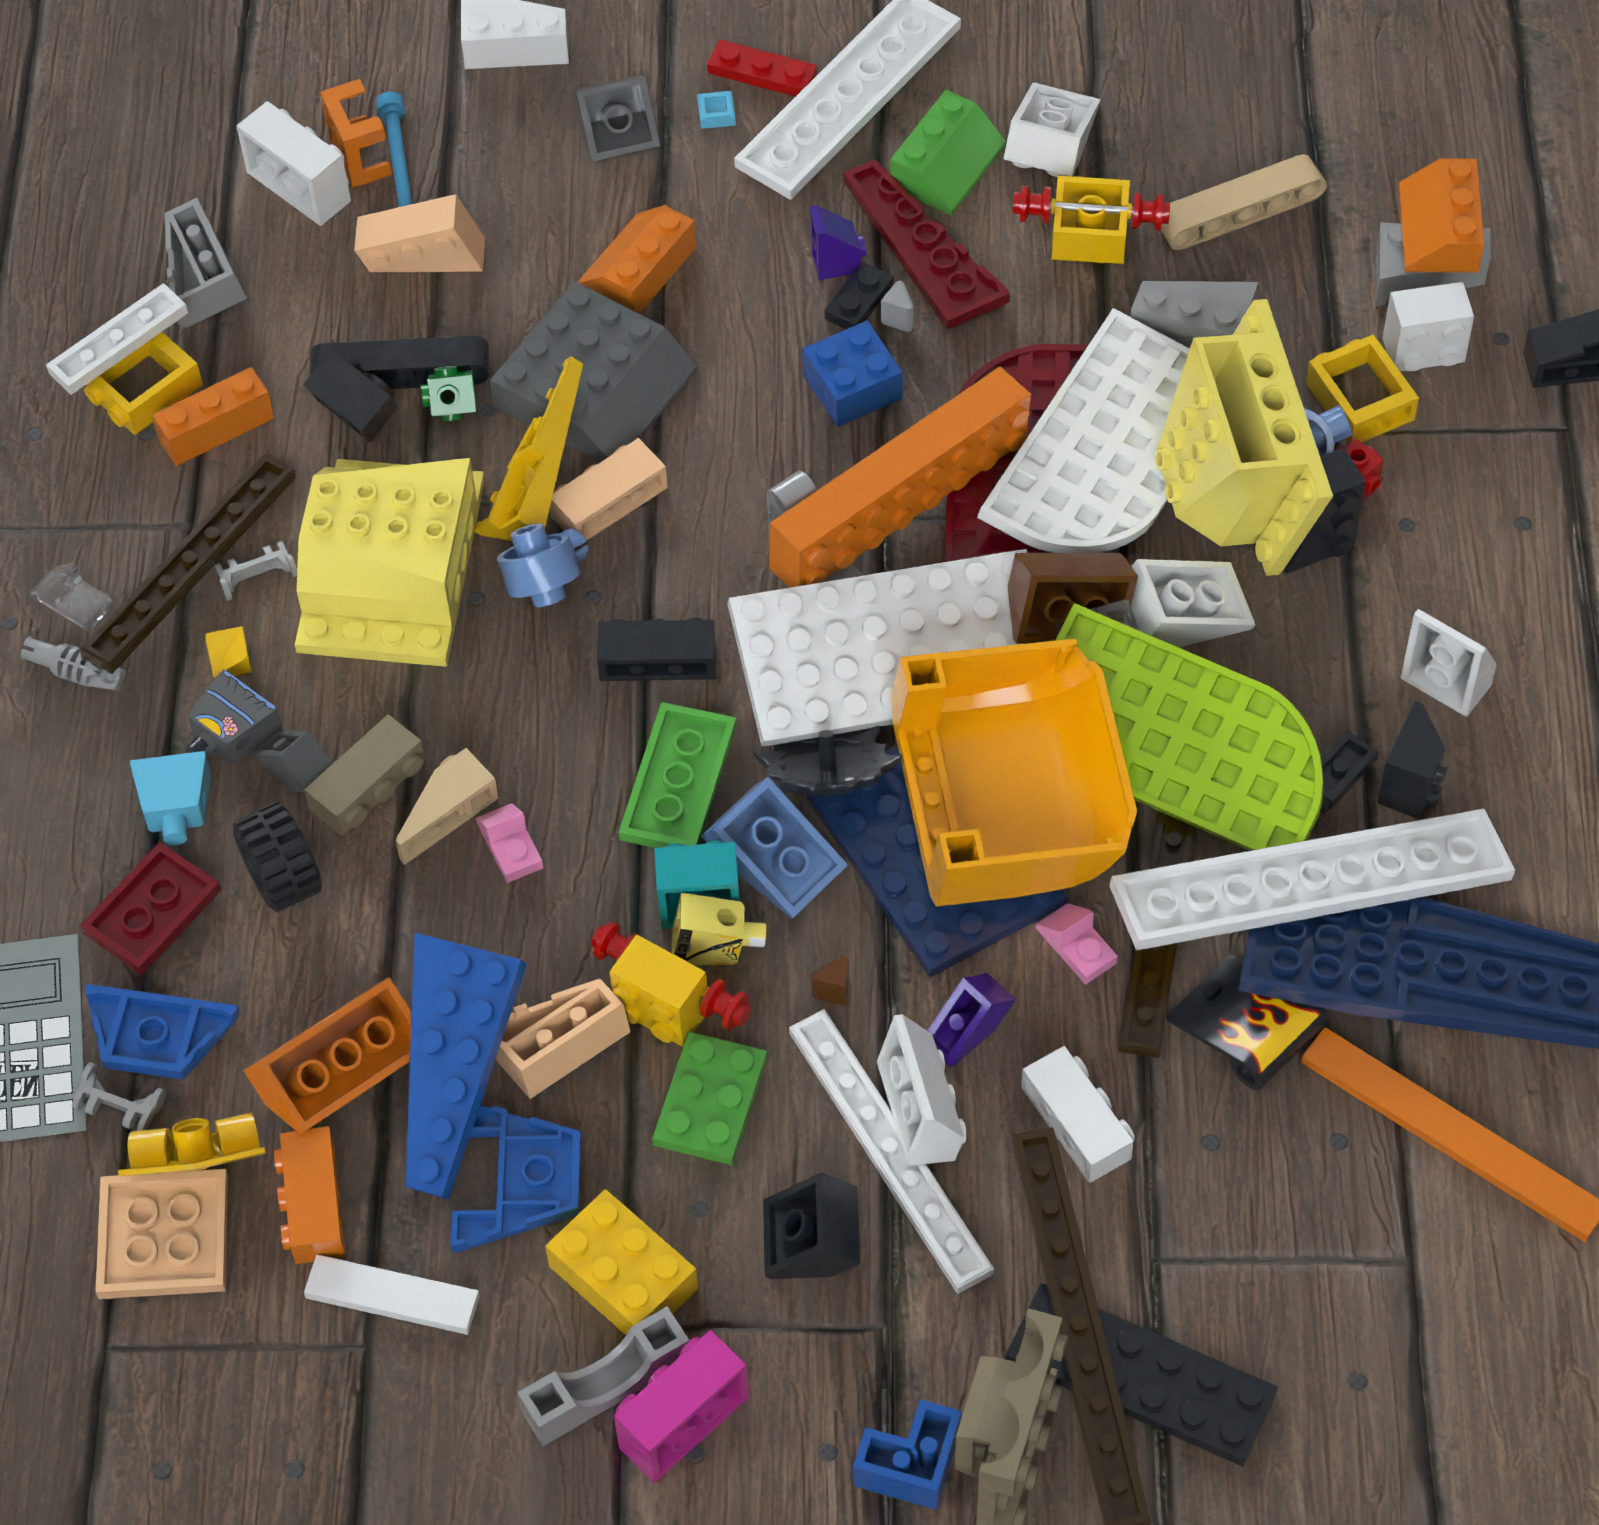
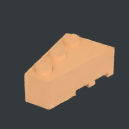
M456 194L357 217L354 251L369 272H483L485 237Z

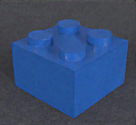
M868 320L802 348L803 376L837 427L902 399V371Z

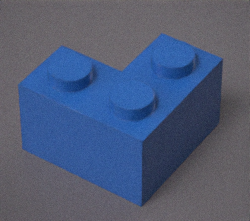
M920 1399L908 1439L865 1427L853 1464V1486L937 1510L955 1453L956 1435L962 1418V1411Z

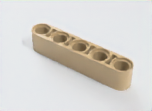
M1297 155L1171 202L1169 224H1162L1161 232L1172 249L1183 250L1309 203L1324 193L1327 188V182L1308 155Z

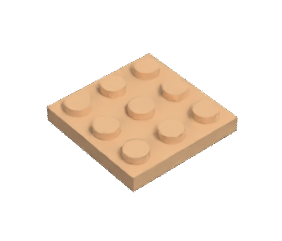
M226 1169L120 1177L119 1175L100 1177L96 1295L98 1299L226 1291L228 1174Z

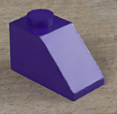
M817 205L810 207L811 254L818 279L824 280L853 274L860 266L861 258L866 257V246L863 236L856 235L853 222Z
M988 973L964 977L927 1030L933 1035L936 1048L942 1051L945 1063L949 1067L954 1066L995 1031L1016 1000Z

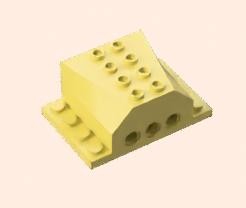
M1262 299L1252 301L1233 335L1193 338L1155 452V463L1157 469L1162 471L1166 484L1165 495L1167 501L1172 503L1176 518L1221 547L1256 543L1255 552L1259 562H1262L1266 576H1272L1282 573L1332 499L1333 494L1268 300Z
M470 458L410 465L337 459L335 468L324 467L313 475L298 541L296 592L302 613L294 644L296 653L447 667L474 537V528L477 522L485 482L483 471H472Z

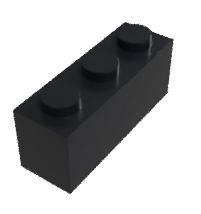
M655 618L648 621L614 619L598 622L597 664L599 680L715 679L714 620H703L701 618L663 620Z

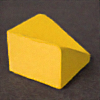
M242 626L205 634L214 680L223 669L232 676L252 673L247 642Z

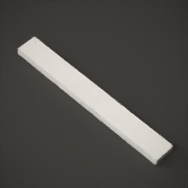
M825 1009L790 1026V1036L957 1295L994 1275L993 1266L927 1165H907L891 1110Z

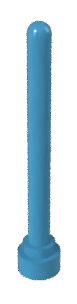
M385 92L377 97L376 108L379 118L386 123L398 206L403 207L413 204L400 121L405 114L404 99L397 92Z

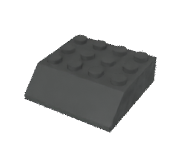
M574 281L490 379L494 407L530 426L533 418L543 417L549 404V400L545 396L550 388L555 389L564 368V361L572 356L583 363L565 445L598 462H602L613 455L619 447L628 445L637 438L641 439L698 368L697 364L664 326Z

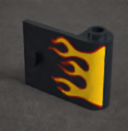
M1230 954L1166 1017L1171 1024L1228 1057L1230 1066L1237 1078L1249 1088L1258 1091L1326 1025L1325 1010L1321 1007L1238 991L1243 961Z

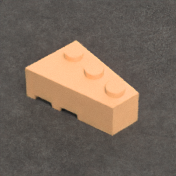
M601 979L552 994V1000L527 1008L526 1003L513 1007L515 1012L510 1015L495 1060L530 1099L631 1032L623 1003Z

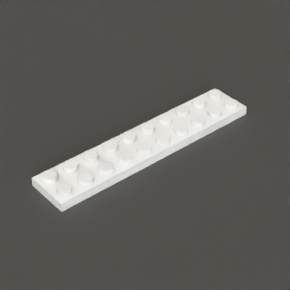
M1485 809L1115 875L1111 877L1109 886L1135 949L1141 950L1510 881L1514 876L1515 869Z

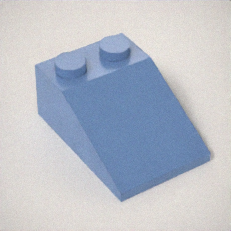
M769 777L753 786L701 835L706 843L714 840L725 843L735 842L737 874L790 919L794 918L848 866Z

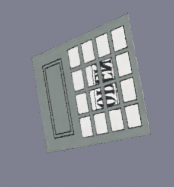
M78 934L0 944V1142L86 1131L85 1102L80 1110L72 1108V1102L81 1084V1076L84 1071Z

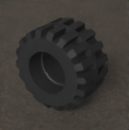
M273 803L233 823V835L241 857L259 893L271 909L278 913L322 891L321 875L308 843L292 814L281 803Z

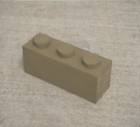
M389 714L386 715L304 789L309 810L341 836L351 828L358 827L365 820L368 812L379 802L387 801L400 783L407 777L414 776L421 769L425 762L422 741Z

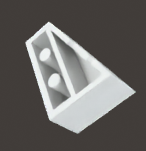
M461 0V43L465 69L569 64L568 29L565 9L522 0Z

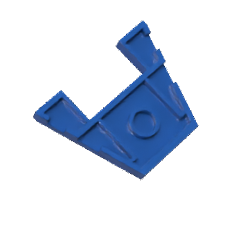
M480 1105L469 1138L499 1137L496 1210L452 1211L451 1251L461 1252L578 1215L580 1212L581 1131L534 1117L526 1119L507 1113V1109L492 1105V1108Z

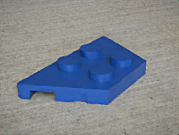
M86 984L85 986L101 1061L106 1069L184 1080L238 1020L240 1015L238 1005Z

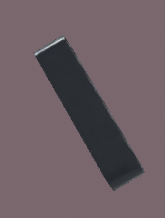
M478 336L317 344L310 350L309 377L327 354L333 350L339 356L344 351L362 365L361 368L366 371L364 375L368 379L374 374L391 389L421 388V385H428V375L435 374V368L456 366L457 372L473 370L474 385L482 384L489 378V344L485 339Z

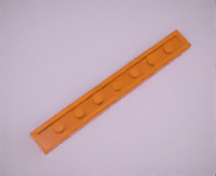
M1324 1027L1302 1056L1301 1063L1583 1242H1587L1599 1225V1199L1328 1028Z

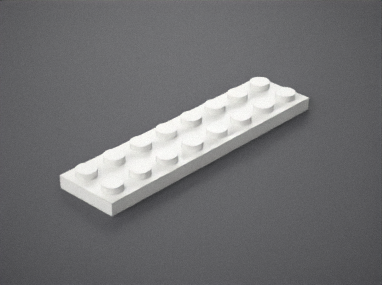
M892 0L734 158L735 168L791 200L961 28V18L929 0Z

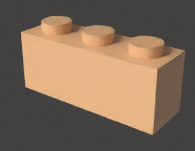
M637 438L630 444L619 447L613 455L599 464L591 465L582 475L568 484H562L557 487L553 492L550 505L551 518L563 531L569 528L576 529L587 541L667 489L666 466Z

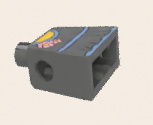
M223 669L189 712V723L192 733L196 738L185 747L187 753L205 751L207 759L216 752L228 762L236 763L261 745L278 729H282L278 709Z

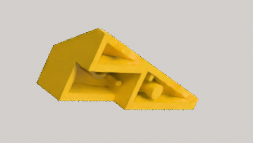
M572 356L564 361V368L555 389L550 388L545 396L549 400V404L543 417L533 418L507 466L508 471L499 492H493L490 501L494 505L489 517L477 522L474 532L479 535L512 541L511 533L522 527L532 524H543L545 529L583 368V363Z

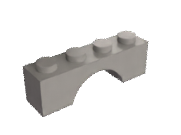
M667 1306L630 1327L621 1343L597 1362L570 1373L554 1371L517 1392L521 1412L541 1445L545 1446L623 1401L630 1394H635L648 1386L650 1377L657 1369L663 1365L669 1367L680 1357V1352L689 1342V1339Z

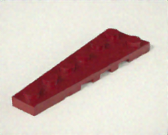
M875 159L843 172V182L947 330L1010 302V292L983 265L978 266L969 257V251L961 243L956 244L946 234V229L938 221L934 222L924 213V207L913 196H910L905 188Z

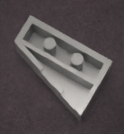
M198 198L166 212L165 239L169 261L167 279L170 290L187 306L188 314L177 321L181 330L247 299Z
M1380 222L1376 245L1375 307L1386 305L1387 300L1390 298V292L1463 282L1465 288L1485 285L1491 257L1490 228H1483L1484 249L1479 273L1405 272L1401 223Z
M1142 281L1131 308V318L1190 349L1193 338L1233 335L1252 301L1257 300L1259 282Z

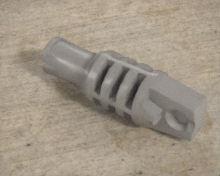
M29 636L24 641L23 645L34 648V652L22 649L21 659L48 667L57 677L89 688L95 687L119 692L122 687L126 670L120 666L111 674L81 658L79 647L67 643L55 646L35 639L32 636Z

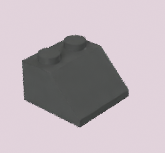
M635 75L572 90L579 125L591 161L660 146L645 76Z

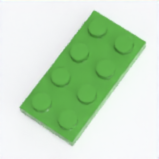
M661 702L618 832L620 841L653 848L665 847L674 843L685 846L700 844L701 835L704 832L737 727L736 717Z

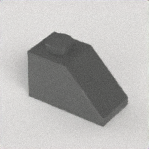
M278 729L250 753L257 763L294 792L305 793L304 789L333 764L309 731Z

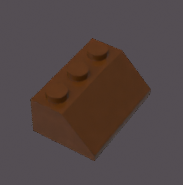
M1015 553L1007 587L1013 640L1016 644L1055 641L1074 603L1126 625L1138 579L1137 573L1121 553Z

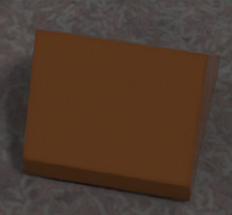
M846 955L840 956L812 973V995L815 999L846 1006L849 983V959Z

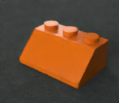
M1440 158L1399 182L1404 271L1479 273L1484 249V235L1477 159Z
M666 205L637 213L579 279L578 283L640 314L696 249L695 220Z

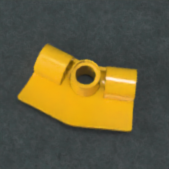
M251 1112L214 1121L215 1133L211 1134L207 1119L193 1118L175 1124L172 1127V1131L169 1128L130 1132L128 1156L131 1168L118 1170V1174L120 1177L199 1171L208 1167L263 1155L266 1152L265 1147L260 1148L258 1132Z

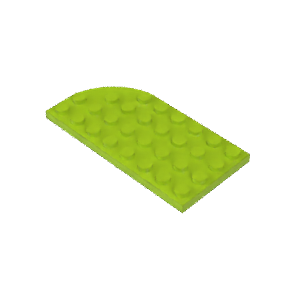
M1074 603L1055 641L1076 639L1078 641L1077 647L1090 662L1094 660L1103 670L1135 801L1249 851L1307 841L1322 806L1324 791L1323 769L1314 736L1308 724L1293 704L1268 685Z

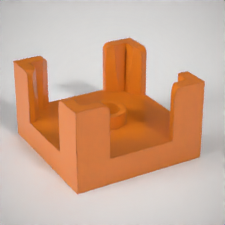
M360 79L320 92L328 137L331 144L335 145L344 156L345 172L352 188L392 175L389 161H383L365 168L362 167L359 149L386 139L384 127L379 117L368 119L366 115H362L349 120L340 101L365 93V88Z

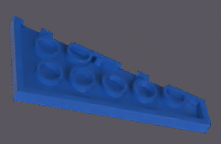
M414 933L406 1187L412 1190L449 1200L527 967V963L523 960Z

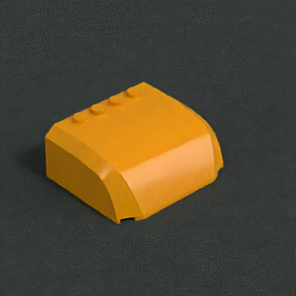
M1076 639L900 657L891 694L892 721L899 754L902 755L901 763L929 894L936 907L1015 898L1074 887L1092 880L1108 870L1125 853L1137 814L1136 803L1103 670L1094 660L1091 662L1077 647L1078 641Z

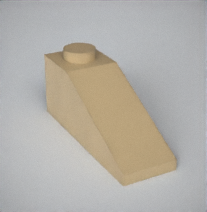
M467 748L456 755L448 756L434 770L395 841L399 859L404 865L499 799L495 778Z

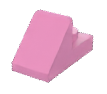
M511 803L476 818V823L506 883L543 869L542 859L527 832L524 814Z
M1067 903L1038 922L1036 929L1086 985L1116 965L1118 955L1093 928L1094 913L1089 909Z

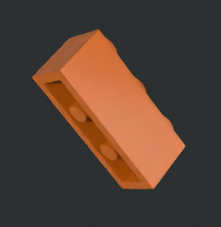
M252 367L153 414L152 417L159 442L174 465L178 466L274 419V414L267 389Z
M330 1126L308 1129L302 1134H299L297 1131L280 1133L281 1149L274 1150V1160L277 1175L283 1174L284 1186L277 1187L280 1212L287 1211L288 1224L281 1225L283 1249L291 1250L295 1264L314 1262L316 1255L330 1258L346 1257L336 1151Z

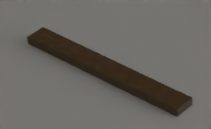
M264 455L80 648L81 658L113 674L296 479L295 470Z
M1158 811L1149 869L1191 862L1196 827ZM1178 943L1141 950L1135 949L1118 1052L1159 1058Z

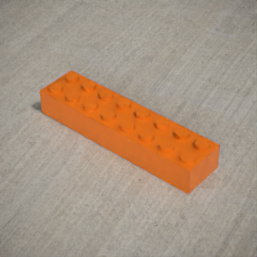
M1002 367L995 369L771 521L769 569L791 588L825 582L827 577L839 569L843 570L849 567L856 557L868 549L872 550L878 547L884 538L895 530L904 529L911 523L914 517L924 510L933 509L943 497L953 490L958 491L962 489L982 470L988 471L996 464L998 459L1008 452H1015L1021 448L1027 438L1031 393Z

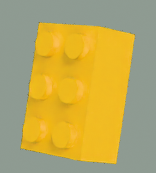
M606 1189L545 1245L549 1267L625 1335H627L630 1327L667 1306L673 1314L698 1290L696 1268Z

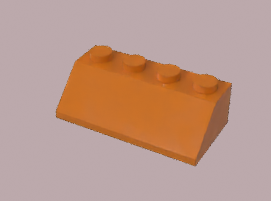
M388 977L243 1071L265 1106L299 1134H302L410 1062L412 1012L390 977Z

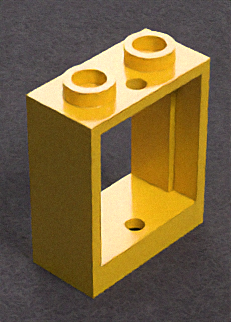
M161 332L86 384L87 387L84 388V391L95 406L101 404L107 410L109 417L118 427L124 425L131 433L136 435L154 422L153 414L184 400L202 387L203 383L197 362ZM150 356L169 375L129 403L110 383Z
M1374 334L1361 340H1352L1344 347L1329 353H1321L1309 361L1306 385L1325 411L1338 405L1342 408L1353 434L1345 439L1348 444L1355 438L1360 442L1367 441L1415 420L1419 397ZM1368 363L1391 396L1354 411L1332 377Z

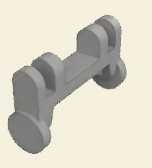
M283 541L277 542L278 551L273 552L270 545L263 547L264 556L237 565L234 558L227 560L228 569L223 570L220 563L214 565L226 601L232 600L231 593L234 592V587L239 581L275 568L283 569L286 573L291 572L292 577L297 576L296 564L292 555L288 554Z
M88 1063L82 1073L81 1084L73 1099L72 1108L80 1110L86 1098H89L85 1107V1113L95 1115L101 1103L126 1112L122 1121L123 1127L132 1129L138 1117H140L137 1131L148 1130L155 1113H158L164 1104L166 1090L157 1088L154 1094H150L147 1098L135 1101L126 1100L105 1092L98 1081L97 1064Z

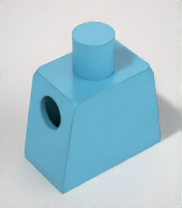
M205 751L130 760L131 770L148 830L151 832L163 831V842L167 845L177 846L184 844L187 841L186 828L202 826L206 819L211 770Z

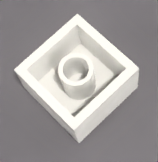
M1457 282L1390 292L1383 341L1387 354L1399 371H1417L1421 368L1441 365L1452 366L1465 362L1474 314L1464 283Z

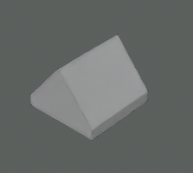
M897 281L881 300V324L908 332L914 328V306L904 282Z

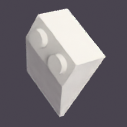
M1033 82L1011 120L1003 159L1012 161L1015 166L1020 168L1035 167L1046 170L1048 174L1055 177H1072L1080 162L1101 99Z
M1137 559L1131 566L1137 573L1138 579L1128 622L1130 627L1176 647H1183L1251 630L1256 625L1231 562Z
M1418 609L1413 616L1401 679L1467 717L1491 687L1497 664L1487 648Z

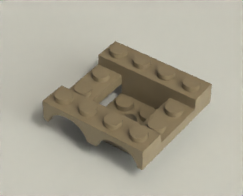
M1028 1308L1025 1318L1024 1337L1016 1361L1013 1362L999 1357L980 1356L957 1431L955 1469L979 1479L976 1525H1024L1028 1506L1022 1504L1026 1490L1034 1491L1040 1470V1466L1034 1464L1037 1450L1046 1451L1052 1426L1045 1424L1049 1410L1057 1412L1063 1392V1387L1056 1385L1058 1369L1051 1368L1054 1360L1062 1362L1068 1336L1061 1334L1062 1317Z

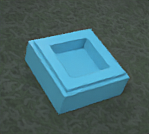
M732 91L697 94L701 129L736 125Z

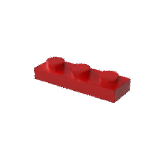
M719 39L707 63L708 74L796 97L817 76V65Z

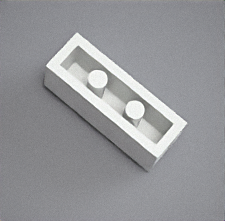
M1063 1046L1023 1068L1021 1088L1048 1126L1054 1128L1055 1135L1087 1181L1091 1183L1131 1160L1135 1137L1127 1122L1123 1119L1119 1121L1111 1111V1102L1106 1093L1100 1087L1095 1089L1088 1079L1089 1074L1083 1061L1078 1056L1072 1057L1067 1048Z

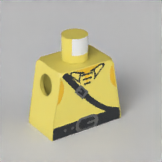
M681 893L672 928V954L692 965H734L738 962L742 946H765L766 923L744 922V904L742 902Z

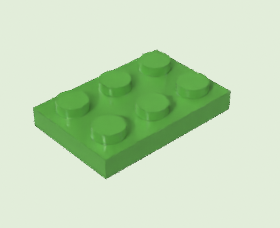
M688 1032L652 1138L653 1146L733 1166L766 1065L767 1051Z

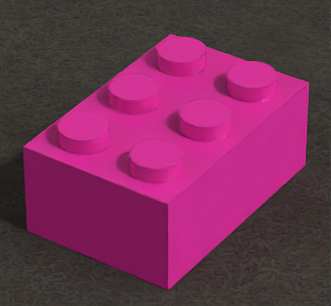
M711 1330L701 1338L694 1337L683 1347L680 1357L669 1367L663 1365L657 1369L650 1377L648 1386L638 1395L630 1394L618 1405L614 1421L619 1449L655 1484L749 1399L746 1364Z

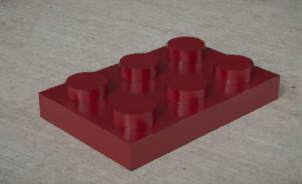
M159 842L79 927L83 935L142 975L221 891V886L217 880Z

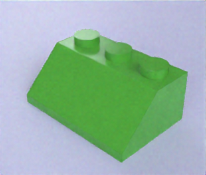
M946 89L890 159V175L905 188L910 196L951 216L1004 149L1006 140L977 103Z

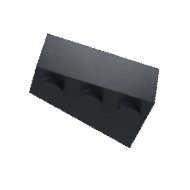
M1599 309L1528 330L1523 354L1533 388L1599 381Z
M1345 448L1320 456L1333 497L1284 568L1286 574L1332 556H1343L1355 546L1366 481Z

